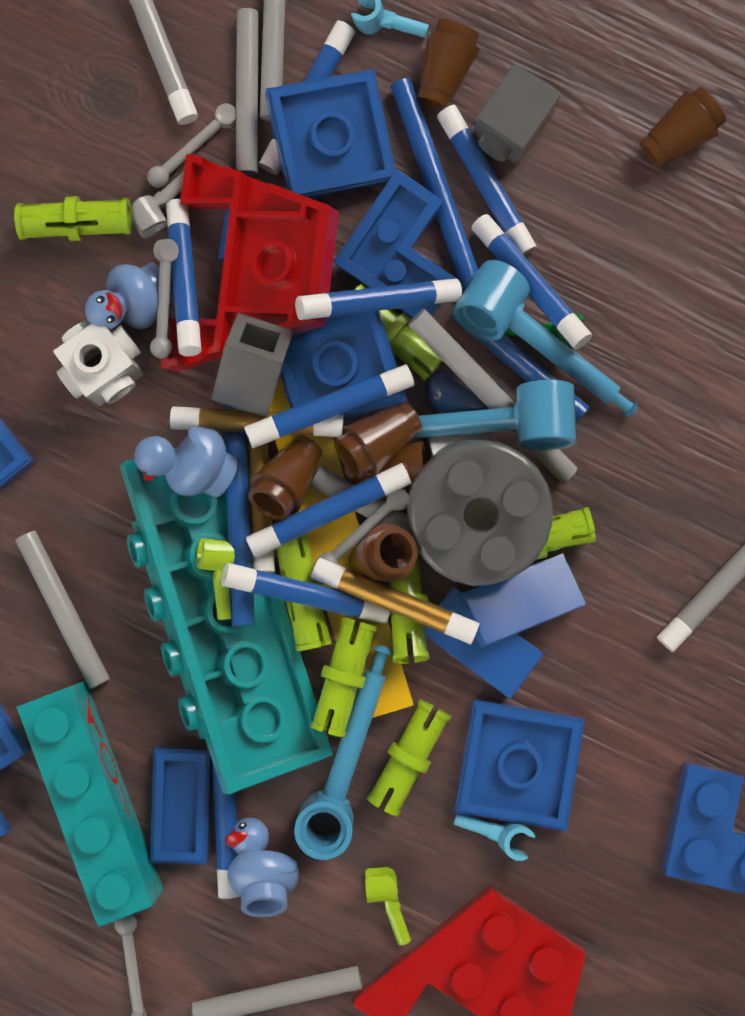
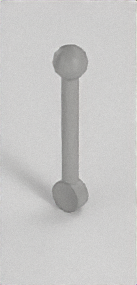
M227 103L218 106L215 111L216 118L165 164L150 168L147 174L149 184L155 188L164 187L168 182L169 174L186 160V154H193L221 128L227 129L235 126L236 109L234 106Z
M171 239L158 240L153 249L156 259L160 261L156 338L151 341L150 350L155 357L160 359L168 357L172 351V343L167 338L171 262L177 258L179 249L177 243Z
M401 488L386 495L387 501L331 553L324 552L319 557L339 564L338 560L393 510L399 511L407 507L408 493L406 489Z
M131 914L116 920L115 929L122 935L132 1005L131 1016H147L146 1010L143 1008L133 932L137 927V921L135 916Z

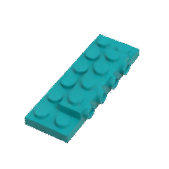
M134 459L124 461L119 467L136 521L132 523L135 533L127 535L129 553L137 568L146 567L152 587L144 590V599L151 619L154 622L163 620L169 642L161 644V653L166 669L170 676L173 677L180 674L186 693L185 697L178 699L181 718L188 731L197 729L199 738L206 739L222 793L229 795L332 756L333 753L326 731L321 732L310 728L317 709V703L300 651L296 652L293 628L285 603L281 602L280 599L254 593L255 625L232 626V618L225 620L217 619L213 583L214 571L197 569L196 550L200 539L205 538L228 542L226 490L218 497H212L205 492L192 496L179 495L169 487L165 477L166 474L157 476L151 481H145L143 479L144 473L138 469ZM229 588V597H230V606H231V594H230V588Z

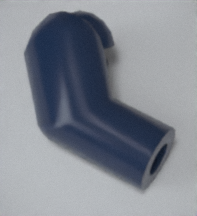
M436 372L425 383L429 404L441 414L489 409L474 392L453 380L452 375L447 372ZM497 383V385L503 390L501 384Z

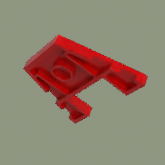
M186 154L180 203L190 209H230L217 318L215 320L199 319L202 351L195 356L181 355L178 350L176 318H168L167 338L172 343V351L168 357L161 358L160 367L179 372L222 358L225 343L238 313L293 330L292 336L326 326L327 317L299 320L295 310V301L298 296L330 293L339 212L327 204L277 185L267 184L227 166L223 167L212 163L198 155Z
M488 885L433 930L432 935L409 953L405 952L391 963L390 968L371 984L366 983L362 989L358 990L353 997L352 1005L368 1016H407L426 985L431 984L477 1016H570L586 952L583 947Z

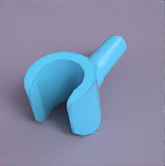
M357 0L362 7L374 9V11L367 16L351 13L355 26L364 34L377 33L384 27L425 38L429 24L399 16L394 12L383 9L381 0Z
M458 812L453 823L498 842L500 848L510 858L517 861L526 860L529 856L515 847H510L511 838L517 833H525L535 838L534 833L525 824L506 821L499 825Z

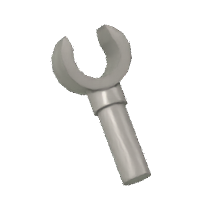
M184 171L161 192H157L153 197L152 195L140 197L133 203L131 207L132 223L143 239L158 234L167 226V220L161 209L166 207L168 201L173 200L182 192Z

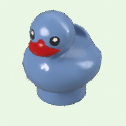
M149 263L141 268L129 264L115 266L108 274L106 281L107 290L94 292L89 296L85 304V316L89 323L113 329L121 321H124L128 326L138 330L149 328L157 319L160 268L155 263ZM171 287L169 293V304L173 301Z
M205 427L189 429L188 435L175 451L169 441L159 436H150L138 443L134 451L135 463L138 469L144 473L143 479L145 481H151L157 476L166 474L165 477L169 487L177 494L183 496H192L205 492L212 497H218L229 487L237 470V458L226 452V446L221 435L216 430Z
M252 817L238 821L233 827L232 832L225 837V843L238 853L229 864L227 878L231 888L241 897V910L243 913L254 917H271L281 914L287 909V896L296 888L300 872L297 862L290 856L265 850L269 842L268 828L261 820Z

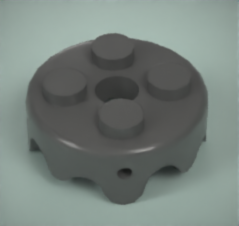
M463 440L442 447L415 476L408 494L407 523L410 534L416 542L417 550L436 572L452 581L471 586L493 585L510 580L522 573L539 557L548 541L552 527L553 503L548 485L542 474L525 455L496 441ZM475 498H488L493 501L496 507L495 520L484 529L469 527L464 520L466 505Z

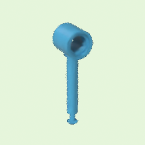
M497 260L484 262L454 306V315L460 325L476 337L489 341L501 339L509 328L605 404L611 401L624 411L622 417L632 416L638 409L637 400L630 402L618 393L620 390L619 385L523 311V303L530 293V286L526 278L507 263Z
M561 380L531 381L523 383L516 388L517 401L514 407L418 416L422 424V431L416 434L413 439L516 430L518 446L524 449L557 450L571 447L576 444L574 385Z
M379 644L372 648L377 652L371 670H364L365 684L363 689L358 688L346 728L347 733L345 738H341L325 789L310 794L299 808L294 829L295 839L300 849L315 859L328 860L339 856L346 850L352 838L353 811L350 802L346 799V795L386 676L381 673L387 655L393 656L391 649ZM327 812L334 815L341 826L334 834L323 836L312 830L309 819L317 813Z

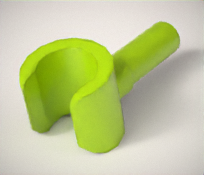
M202 538L197 545L196 567L197 569L214 571L213 583L217 619H231L229 587L221 586V575L226 563H234V549L226 541Z
M389 867L366 869L367 903L385 902L386 913L397 944L399 946L408 944L411 938L400 910L395 871Z

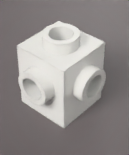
M88 320L80 322L63 335L62 341L64 343L53 351L63 365L56 373L69 392L76 399L84 394L86 398L99 406L105 402L111 404L123 398L135 387L136 384L134 382L144 375L133 359L141 352L121 325L112 330L106 326L100 327L93 323L90 324ZM102 352V359L98 365L94 367H87L85 363Z

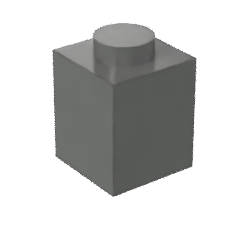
M515 62L477 116L473 136L479 139V147L490 157L503 162L508 159L518 166L553 116L562 94Z
M238 313L224 346L211 400L229 405L240 411H248L267 417L280 380L293 330Z

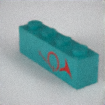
M86 681L17 706L97 926L106 925L152 907L164 889L155 864L150 863L149 848Z

